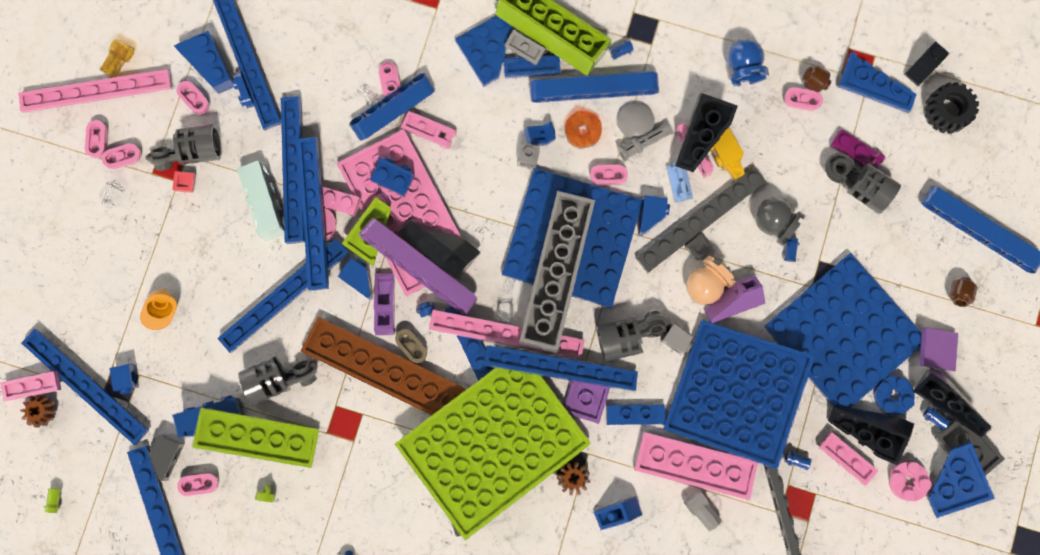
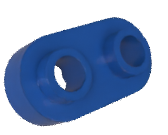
M241 72L233 74L234 78L231 81L235 90L238 89L240 92L238 96L242 107L246 106L247 109L253 107V102Z

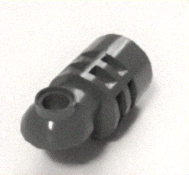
M214 124L176 129L175 134H173L174 149L158 147L151 150V153L145 156V159L152 165H155L156 170L159 171L172 168V162L186 165L220 160L221 142L218 130Z
M844 153L833 154L826 161L825 172L827 177L831 181L842 183L848 187L847 193L855 197L877 214H881L889 206L901 188L900 183L870 163H867L862 169L858 168L853 159ZM836 166H840L842 168V173H839L836 170Z
M651 311L644 316L643 320L637 321L634 317L597 326V336L604 361L607 362L642 354V338H653L665 334L671 328V320L661 315L659 311Z
M275 356L268 361L261 362L259 365H254L238 372V377L247 400L252 406L269 400L273 396L289 391L290 386L298 382L301 386H308L314 383L317 379L315 374L318 369V363L316 360H303L295 364L292 369L285 371L281 362Z

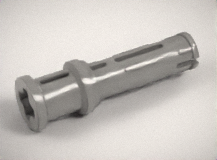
M666 123L639 139L633 138L630 143L618 146L619 155L626 162L629 157L636 153H642L643 149L672 134L673 129L671 125Z

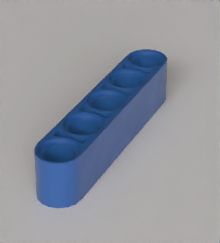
M421 73L352 119L349 126L360 141L365 140L433 94L435 88L426 73Z

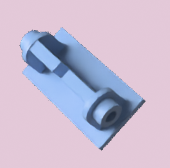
M676 162L673 165L666 166L675 203L693 199L687 170L676 167Z

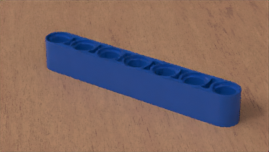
M657 72L539 79L529 83L531 102L534 103L642 96L659 93Z
M931 186L921 202L926 209L1024 271L1032 274L1037 272L1040 267L1039 250L939 187Z

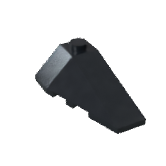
M699 93L675 166L694 172L732 124L738 105Z
M410 219L398 232L401 238L456 281L461 278L481 253L462 238Z
M932 367L923 374L913 390L914 393L980 437H983L992 428L955 385L942 375L941 372Z
M840 405L833 406L828 422L846 435H852L859 440L858 443L860 445L867 446L874 451L873 454L897 466L911 438L915 424L897 416Z

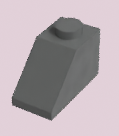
M157 435L152 440L149 454L158 479L168 481L185 444L164 435Z

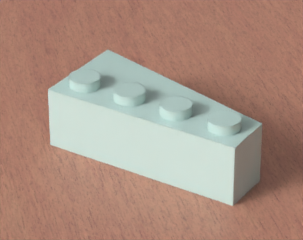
M258 160L237 168L245 193L248 192V196H246L247 203L250 209L254 210L251 216L257 226V229H255L257 235L265 242L283 236L284 217L281 218L279 212L282 208L278 199L275 200L273 193L276 192L272 182L269 183L267 179L269 172L266 165H262Z

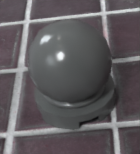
M769 198L758 206L755 212V221L757 227L763 233L770 236L777 235L776 242L784 246L785 242L783 240L792 237L801 225L798 220L800 218L804 219L806 215L800 211L793 214L792 207L780 198Z

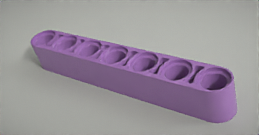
M370 219L359 233L364 241L459 313L467 315L478 300L470 290L379 221Z

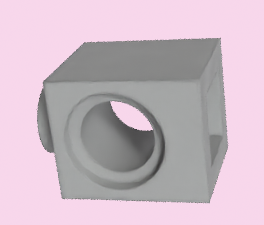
M521 143L518 166L529 169L537 168L540 146Z
M673 324L661 342L678 354H682L684 351L687 353L692 347L693 343L691 340L693 336Z

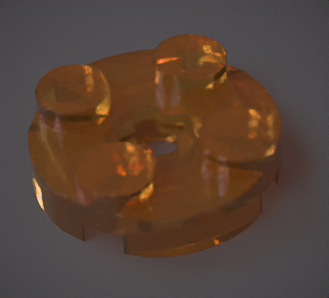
M581 110L572 114L567 119L564 128L568 143L578 149H585L596 145L602 134V123L598 117L591 112ZM586 126L588 133L580 134V129L578 128Z

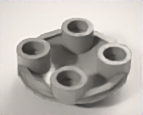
M632 103L626 105L620 111L617 126L626 137L639 139L652 131L655 118L647 106L641 103Z

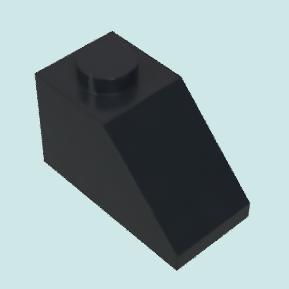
M935 41L904 75L916 86H919L950 53Z

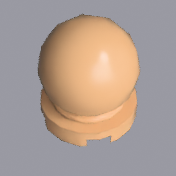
M707 256L702 261L704 267L697 268L687 279L686 290L690 298L697 304L708 305L716 302L723 295L724 286L731 288L736 283L735 280H732L734 276L722 264L716 265L713 262L715 258L712 256Z

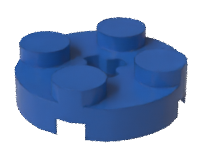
M890 376L883 379L877 385L874 391V401L877 407L887 414L901 415L914 406L915 393L913 392L912 385L906 378ZM892 390L899 394L896 401L894 398H890Z

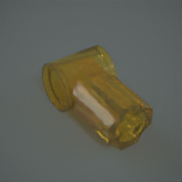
M118 39L113 40L108 49L109 55L99 69L111 78L118 75L125 62H129L135 53L133 47Z

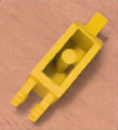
M728 128L710 151L714 155L713 159L718 168L721 167L722 171L726 170L732 179L736 180L745 174L741 164L744 152L731 129Z

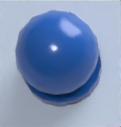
M748 38L736 41L731 45L727 53V63L730 69L734 71L730 77L734 86H741V82L748 81L750 85L755 84L769 76L768 67L762 66L765 60V52L761 45L753 39Z

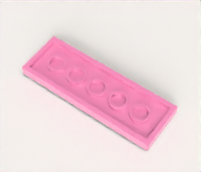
M643 432L634 470L750 500L758 463L739 456Z

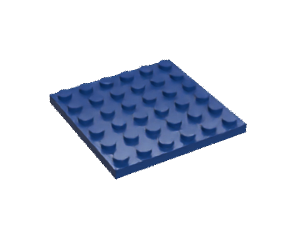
M534 168L502 276L534 285L557 191L595 200L572 297L612 308L643 200Z
M851 253L764 326L779 345L815 356L808 379L832 406L840 405L851 408L921 347L922 333Z
M701 320L663 429L778 470L815 356Z

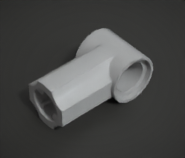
M699 490L683 502L709 532L722 522L709 505L710 503Z

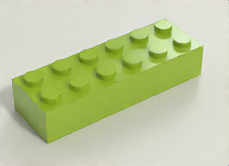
M499 0L495 12L496 16L586 76L589 75L606 54L612 39L553 0Z

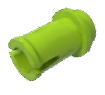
M48 488L46 506H43L46 513H57L58 509H60L58 504L61 489Z

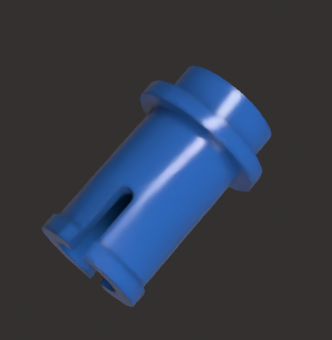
M625 40L623 44L609 49L610 54H613L611 56L613 60L626 54L630 55L634 51L630 40Z
M790 238L785 241L784 261L796 262L797 247L800 245L799 239Z
M928 407L923 413L926 421H931L941 430L946 429L950 423V420L938 413L935 407Z
M788 451L784 462L788 466L794 465L808 470L811 465V458L795 454V451Z

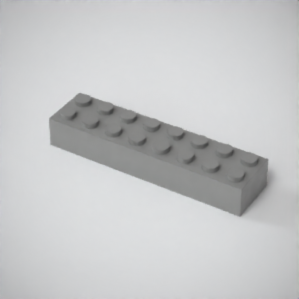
M557 191L519 344L554 353L558 352L595 200Z

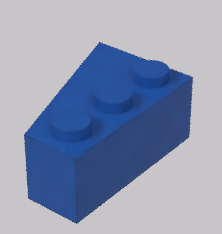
M209 31L174 45L177 51L218 94L234 88L231 81L232 77L215 39Z
M229 395L221 398V401L216 403L210 401L203 403L201 407L184 409L183 412L172 414L178 438H190L195 435L200 408L244 415L240 399Z

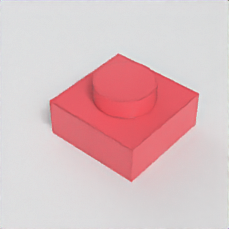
M175 171L172 190L193 193L196 174Z

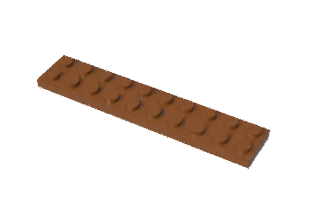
M317 317L301 349V352L430 415L435 414L467 390L320 317Z

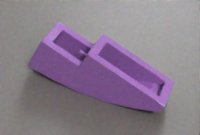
M394 273L375 274L373 307L375 336L395 335Z

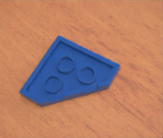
M498 16L490 18L455 39L457 46L483 87L500 78L507 50L504 45L512 31V26Z
M971 442L950 449L930 492L928 500L936 518L995 499Z

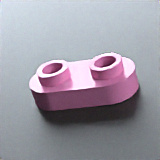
M391 62L381 64L379 67V77L383 94L386 97L401 87L396 66ZM391 69V72L385 73V70ZM390 86L395 87L393 91L388 90Z
M183 81L177 86L178 96L195 114L201 115L208 111L209 101L193 83ZM187 90H191L190 94H185ZM203 103V106L198 108V104Z
M794 87L785 93L784 102L792 108L815 111L822 105L823 98L819 92ZM794 96L796 101H792L790 97ZM809 100H813L814 104H810Z
M93 120L88 123L85 136V152L95 159L101 158L107 147L108 130L106 125L99 120ZM100 129V133L96 134V130ZM96 147H99L98 152H95Z
M134 144L115 147L103 153L102 162L110 169L131 165L140 160L141 150ZM131 152L135 153L133 157H130ZM116 157V161L112 163V159Z
M596 165L590 171V179L597 185H621L628 177V171L622 165ZM601 173L603 177L599 179L596 177V174ZM620 173L621 178L617 179L615 174Z
M212 473L182 477L178 482L177 488L179 493L184 496L214 492L219 485V481L216 475ZM208 479L212 482L210 487L206 485ZM188 482L192 483L191 489L187 488Z

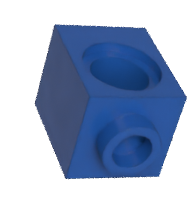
M126 364L109 368L113 391L128 394L133 392L132 389L139 388L135 365Z

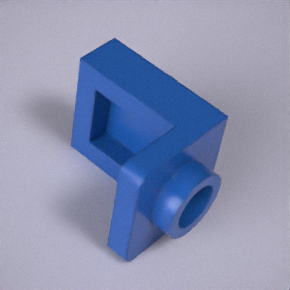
M547 122L542 126H529L524 129L527 144L546 146L556 139V132L552 122Z

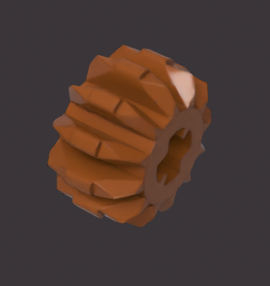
M38 394L36 397L30 396L29 402H22L25 409L20 411L25 413V415L21 419L27 420L26 425H33L34 428H39L41 425L47 426L48 421L54 420L51 414H55L57 411L52 410L55 403L50 402V397H43V395Z
M568 462L567 467L569 470L561 467L560 470L565 474H557L558 478L564 479L559 481L558 485L566 484L562 491L566 492L570 488L569 495L571 496L574 489L580 495L579 487L585 491L587 490L583 482L590 483L589 479H584L590 473H582L585 469L584 465L578 470V462L574 463V468ZM572 473H575V476L577 474L579 476L576 484H573L572 481L569 483L568 481Z

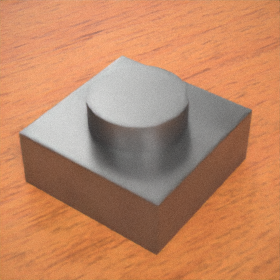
M701 234L685 247L697 262L713 249Z

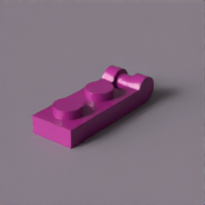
M843 129L838 132L830 144L838 152L850 156L861 167L870 163L867 161V158L870 157L873 159L870 164L879 169L878 165L883 163L886 158L882 153L876 152Z

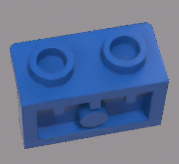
M379 157L377 160L378 164L370 181L405 197L415 178L412 169L404 165L399 167L394 164L393 160L387 157L384 159Z

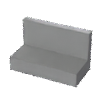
M515 30L512 31L504 45L505 48L536 66L542 56L548 52L544 47Z

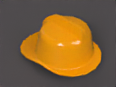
M166 288L152 292L144 303L140 320L148 329H164L172 321L177 309V302L167 292Z

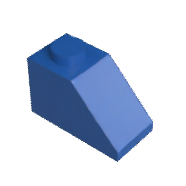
M644 196L638 236L645 235L662 222L666 215H669L670 204H667L668 198Z
M350 258L338 277L371 301L373 294L370 274L365 268L367 264L359 258L356 261Z
M636 496L594 511L600 530L628 523L643 515Z

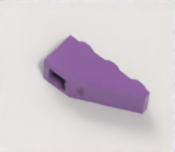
M755 275L738 281L725 291L719 300L707 306L704 312L711 323L763 305L765 304L763 286Z

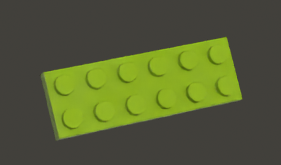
M200 408L192 448L312 468L319 429Z

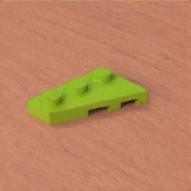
M375 197L342 245L374 266L378 251L364 241L359 233L370 219H375L386 227L391 207Z

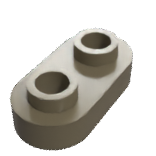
M402 329L398 331L395 341L400 349L412 362H424L428 355L424 345L410 330ZM404 336L409 337V341L407 343H404L402 341V338ZM420 350L421 356L415 357V351Z

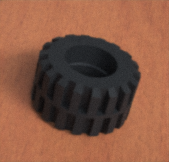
M949 82L934 91L925 103L927 105L924 107V111H927L925 118H929L928 124H933L934 130L940 129V133L948 132V134L959 132L971 124L976 118L975 115L979 112V109L976 108L979 106V101L975 100L978 97L976 94L973 95L971 93L973 91L971 88L967 89V85H959V82H954L953 84ZM944 100H949L956 104L959 111L958 116L950 115L946 111Z

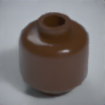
M819 65L809 66L802 77V80H804L803 84L815 92H821L823 89L826 91L832 82L830 80L831 74Z
M967 277L954 280L949 292L950 300L956 306L967 307L975 301L978 290L977 285Z

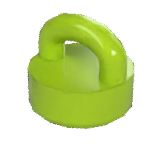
M265 484L262 493L256 492L255 499L257 501L271 503L275 501V495L270 494V485Z

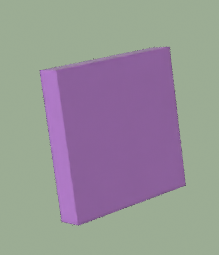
M928 327L922 328L919 366L956 371L958 333Z
M571 381L564 408L572 416L599 424L610 387Z

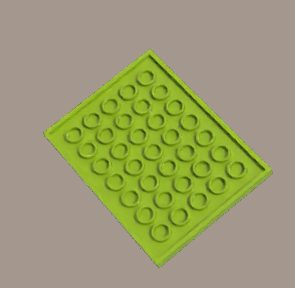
M500 368L492 370L394 443L465 541L591 444L540 375Z

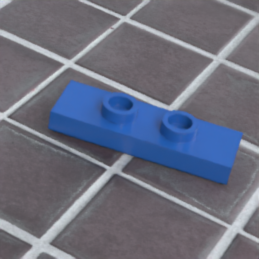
M556 55L542 56L537 66L522 57L504 58L505 78L561 75L560 58Z
M665 405L606 406L607 425H656L666 423Z

